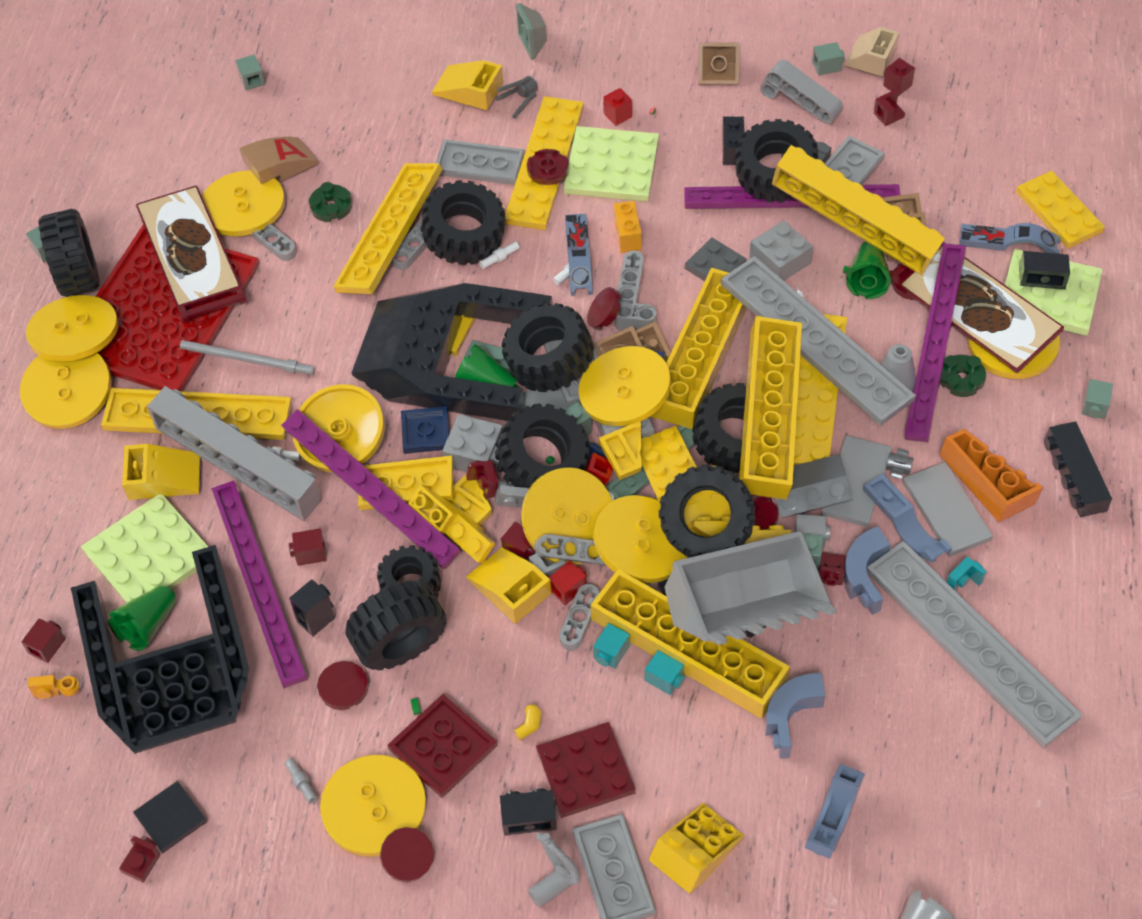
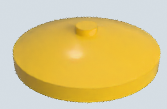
M349 384L328 386L311 395L299 408L300 412L360 464H364L375 454L383 440L385 433L383 411L377 400L368 391L358 386ZM293 438L297 451L310 466L320 471L333 473Z

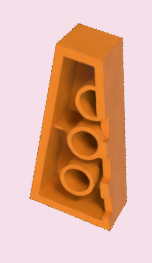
M966 429L947 436L939 455L998 522L1036 504L1043 486L1037 482L1033 484L1026 478L1027 474L1020 469L1017 471L1013 469L1001 455H994L988 450L989 446Z

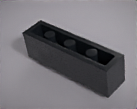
M1077 422L1049 427L1044 438V445L1053 457L1054 468L1060 472L1063 488L1069 492L1073 509L1077 510L1079 517L1107 512L1112 497Z

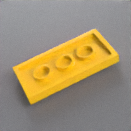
M1052 170L1017 186L1016 193L1054 234L1061 237L1060 241L1067 249L1103 233L1105 226Z
M676 426L641 439L642 467L660 504L661 496H664L668 483L671 484L675 480L674 477L679 473L683 474L688 468L697 467Z
M452 456L364 465L367 470L407 504L420 485H424L447 501L453 500L454 460ZM358 495L360 511L374 509Z

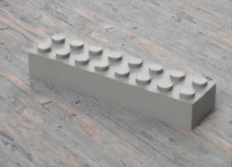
M164 386L147 406L155 428L300 520L305 521L320 503L321 497L316 477L311 472L300 470L288 458L282 459L275 450L270 447L265 448L261 446L251 435L245 436L240 433V430L235 425L224 423L214 412L208 413L203 410V407L194 400L190 402L180 391L176 389L171 390Z

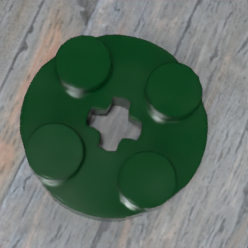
M331 182L323 183L321 187L311 194L308 200L312 215L323 222H331V219L338 218V220L343 219L352 209L350 192L340 185H333ZM334 201V204L330 203L327 205V202Z
M950 355L945 358L940 381L943 388L946 387L951 390V394L958 397L973 396L979 389L983 388L986 380V370L981 364L979 357ZM964 373L966 374V378L963 379L961 378V375L957 374Z

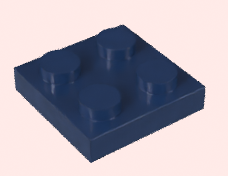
M447 406L401 411L404 454L443 450L449 437Z

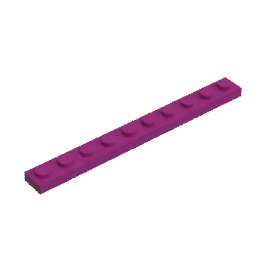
M899 184L862 185L866 191L871 194H877L881 198L900 195ZM742 186L684 187L685 209L808 207L797 199L791 201L787 199L783 203H778V201L769 203L766 202V199L759 200L754 198V194L749 195Z
M943 243L913 391L916 397L915 401L910 405L905 440L929 442L965 260L966 245Z
M298 409L281 425L288 434L416 546L425 548V553L429 551L440 567L445 569L461 553L458 547Z
M231 481L211 488L283 689L306 681L305 671L235 482Z

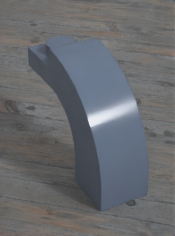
M878 526L864 532L853 542L847 553L844 568V586L850 600L859 596L862 606L868 608L872 615L881 611L883 597L868 577L867 567L886 554L891 546Z
M822 673L805 674L795 677L784 683L771 698L766 716L765 735H772L773 749H778L779 758H790L791 740L788 721L791 716L803 709L821 708L824 706L825 691Z
M840 763L833 776L819 817L806 841V849L813 851L817 855L831 858L849 820L865 773Z

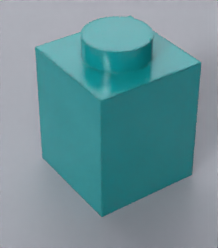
M608 623L593 646V658L602 666H610L616 669L630 647V634Z
M659 650L645 668V681L669 695L672 694L675 688L679 689L682 686L686 677L684 675V664Z

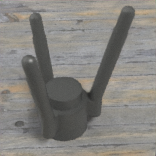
M526 76L519 81L497 89L498 92L513 88L496 97L497 101L515 92H518L522 97H527L512 115L513 118H516L530 100L536 97L535 91L538 90V85L531 76Z

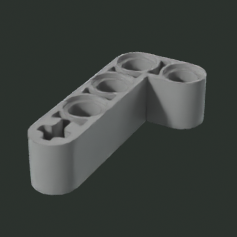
M783 59L779 60L770 70L760 87L762 94L770 99L775 98L781 91L825 124H831L843 110V103L836 96L790 62Z
M629 251L624 256L618 291L622 296L618 303L621 306L614 319V325L619 331L631 326L637 330L656 321L657 313L655 307L638 303L644 274V256L639 251Z

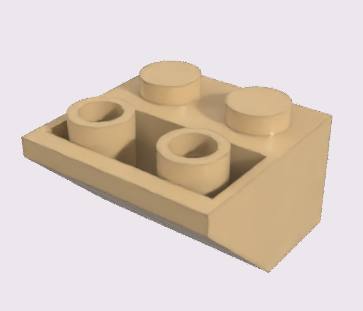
M878 27L860 35L845 62V66L884 77L886 68L890 65L897 51L899 32Z

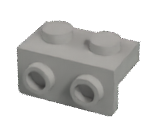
M498 481L495 505L522 508L523 500L529 488L514 487L513 483Z

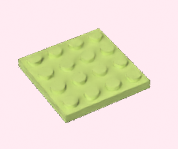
M576 126L569 160V171L564 185V194L648 202L659 134Z
M1014 249L1005 285L1063 325L1064 331L1087 336L1103 269L1069 261L1070 276L1066 290L1020 286L1019 265L1023 251Z
M156 495L80 547L124 602L127 603L157 586L162 585L173 589L197 572L192 552L208 546L163 495Z

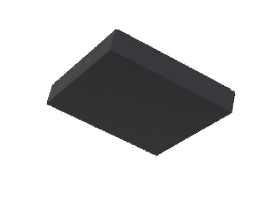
M178 781L133 811L162 854L207 823L206 818Z

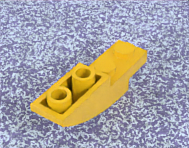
M424 485L419 486L408 503L411 508L440 533H445L478 563L484 562L496 544L483 533L484 529L474 520Z
M731 516L721 517V521H711V517H697V521L690 524V529L703 537L715 536L727 527ZM775 525L769 526V530H760V526H753V532L745 544L790 534L791 529L784 530V526Z

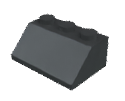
M841 454L794 466L793 485L787 500L776 498L782 519L853 501Z

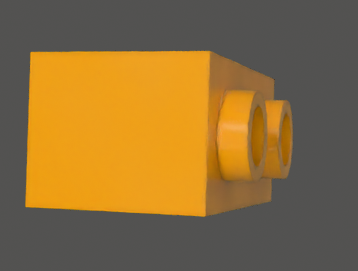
M635 201L613 203L614 225L620 253L641 251L642 233Z

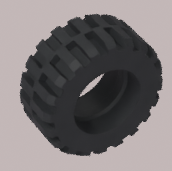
M775 119V121L771 122L765 120L760 125L757 123L751 127V131L749 129L746 130L743 138H740L737 143L735 157L738 182L749 195L754 194V198L759 200L766 199V202L769 203L773 201L783 203L787 199H790V201L795 199L772 185L776 168L766 167L759 160L770 154H785L791 145L795 148L803 149L807 155L818 159L817 142L808 130L805 131V127L800 124L795 125L790 120L784 122L781 119Z
M457 180L453 184L451 182L443 184L442 188L440 186L433 190V194H429L426 198L422 211L421 231L422 238L427 243V248L431 252L435 251V256L438 258H445L446 262L449 263L458 262V265H465V263L469 262L470 265L476 264L478 260L482 261L489 257L502 243L505 226L503 203L498 197L496 198V194L492 190L488 191L486 186L482 184L476 185L473 181L465 183L462 180ZM455 215H467L479 221L481 226L473 230H458L448 225L445 220Z
M71 208L43 215L38 221L40 238L50 274L59 294L69 297L96 290L99 287L97 265L87 230L78 210Z
M545 303L541 307L537 305L531 307L530 311H524L518 319L515 318L510 324L511 327L507 328L504 334L505 338L502 340L503 357L517 382L532 391H536V389L538 392H547V390L558 391L560 387L564 386L566 388L570 386V382L573 380L577 381L581 378V373L586 372L589 367L588 362L592 361L594 355V343L581 315L569 306L564 307L563 304L555 303L551 305L550 303ZM562 340L559 346L551 352L534 355L536 350L545 343Z
M732 383L724 384L722 389L717 387L712 390L711 394H707L699 406L692 430L694 433L693 442L697 445L696 450L699 455L705 456L704 461L709 465L712 463L713 465L723 467L734 474L740 473L742 440L735 439L725 433L719 421L728 418L744 420L745 383H737L735 386H732Z
M540 403L533 404L531 408L525 406L519 412H515L506 422L495 445L497 448L495 459L499 460L497 467L499 472L505 473L503 476L504 480L507 483L512 482L514 487L530 488L539 477L552 470L560 468L585 470L588 464L587 459L590 456V449L587 447L589 439L587 435H583L585 429L582 424L578 425L576 423L577 418L573 415H567L565 413L566 410L561 407L559 410L555 409L554 405L546 404L545 407H542ZM537 436L549 440L558 449L561 464L546 466L534 461L526 452L523 439Z
M701 465L698 468L693 466L688 468L683 474L679 473L674 477L675 480L671 484L668 483L665 488L666 492L660 499L659 518L661 520L660 526L667 537L666 539L676 550L691 558L744 545L746 540L750 538L756 518L755 505L747 486L736 474L719 466ZM705 490L715 491L724 496L731 510V517L727 527L721 533L711 537H703L693 533L688 528L684 519V509L688 500L694 494Z
M408 580L403 583L392 584L388 588L385 587L377 594L369 596L368 600L364 603L359 604L357 610L353 611L350 619L347 620L345 634L362 665L372 670L381 671L384 668L392 669L397 665L401 666L407 661L417 658L420 653L427 651L429 646L435 644L438 641V637L443 634L447 618L443 608L427 584L416 580Z

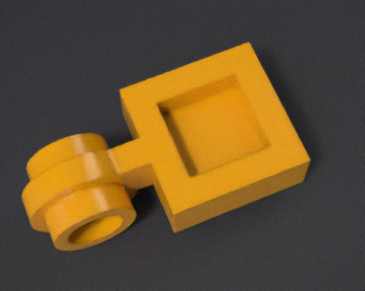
M54 675L28 677V688L34 698L48 699L51 696H59L60 692L64 696H74L80 689L79 681L73 676H66L57 680Z

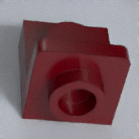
M492 460L470 462L466 473L467 480H478L479 487L484 490L485 497H495L498 480Z
M821 553L819 576L822 583L829 586L843 585L846 555Z
M133 835L130 839L133 846L119 867L121 873L144 883L161 855L153 840L145 836L140 839Z

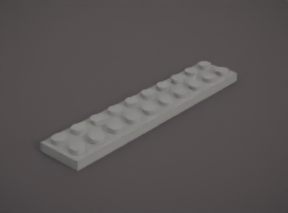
M752 257L721 278V285L756 316L802 323L800 355L880 426L915 401L916 395L757 257Z
M904 541L867 567V574L1043 749L1081 719L1082 714Z

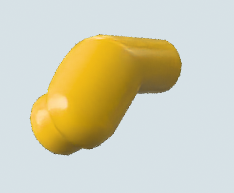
M534 704L526 706L524 710L526 713L525 723L514 729V733L519 741L540 728L542 712L539 706Z

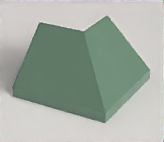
M517 3L518 35L530 59L534 60L547 41L546 25L539 12L521 3Z

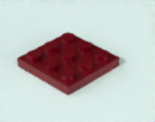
M444 694L435 700L387 745L390 752L408 765L441 798L449 793L498 746L497 741Z
M609 722L536 745L537 754L549 787L553 790V798L561 818L635 794L634 784Z

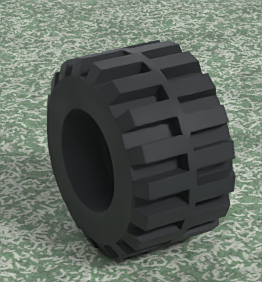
M409 545V548L399 546L400 550L392 549L389 556L385 554L382 558L383 563L379 562L377 579L380 590L398 583L397 581L404 575L417 574L421 576L418 581L427 584L436 598L439 596L438 591L441 590V579L438 564L429 551L425 553V548L419 547L415 549V545Z

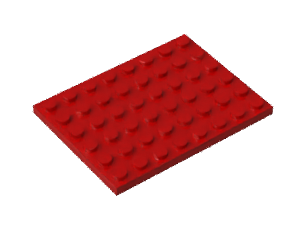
M142 225L95 296L107 301L114 308L118 319V329L114 338L97 353L107 364L112 376L157 390H162L166 386L171 390L182 391L204 356V353L180 349L181 340L210 345L234 305L191 318L189 322L183 323L145 227ZM225 248L239 283L244 290L260 264L259 259ZM236 292L185 309L189 310L223 298H227L236 295Z

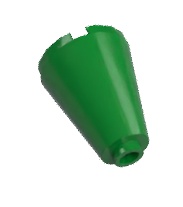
M866 241L860 245L846 276L848 290L857 297L859 295L865 296V299L879 298L886 294L891 284V274L883 252Z
M478 344L471 347L472 355L464 357L455 375V378L520 388L517 386L516 378Z
M157 586L112 610L108 615L111 616L108 620V625L118 640L121 642L126 640L131 644L129 646L130 649L142 651L149 645L176 604V595L170 587Z

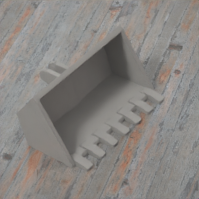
M801 531L675 561L672 566V573L665 585L674 626L705 642L712 641L718 645L727 643L725 636L743 639L746 638L744 631L762 634L764 633L762 626L780 629L782 628L781 621L794 625L801 623L800 616L813 620L819 618L818 611L828 615L836 613V609L830 603Z

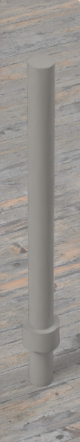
M181 340L180 349L284 369L287 373L295 374L299 372L313 375L315 366L300 364L297 360L288 359L285 361Z

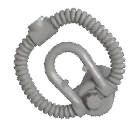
M538 832L536 838L543 845L555 870L528 889L533 902L537 907L541 908L571 885H577L580 877L574 862L555 844L550 834Z

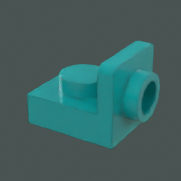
M967 556L949 574L946 583L954 590L959 586L963 588L970 579L980 586L984 582L987 571L979 562L973 561Z

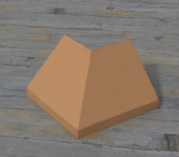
M699 42L698 84H739L740 42Z

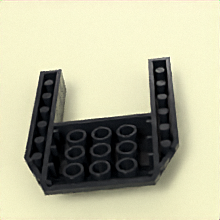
M462 283L380 300L377 302L351 374L357 380L363 381L370 389L379 392L389 402L426 408L447 406V411L508 421L515 412H519L526 405L522 388L443 376L462 321V315L469 318L511 324L515 318L518 319L522 312L530 311L531 307L536 305L541 307L545 303L553 305L552 296Z
M216 545L192 552L213 634L117 662L103 597L96 582L91 581L71 587L98 716L134 754L237 722L250 670L229 587Z

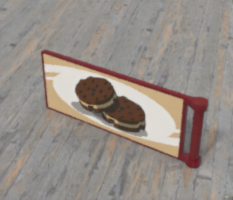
M198 186L185 188L136 204L183 323L189 322L191 318L237 303H247L245 293L235 274ZM236 292V295L223 298L189 310L185 309Z
M943 243L923 276L912 271L902 280L900 276L909 269V267L902 263L894 271H890L891 284L897 285L929 310ZM965 257L952 326L1014 372L1019 373L1064 331V326Z

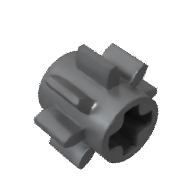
M898 448L896 454L890 452L886 470L892 471L891 477L902 479L903 474L910 475L914 458L908 457L909 451Z

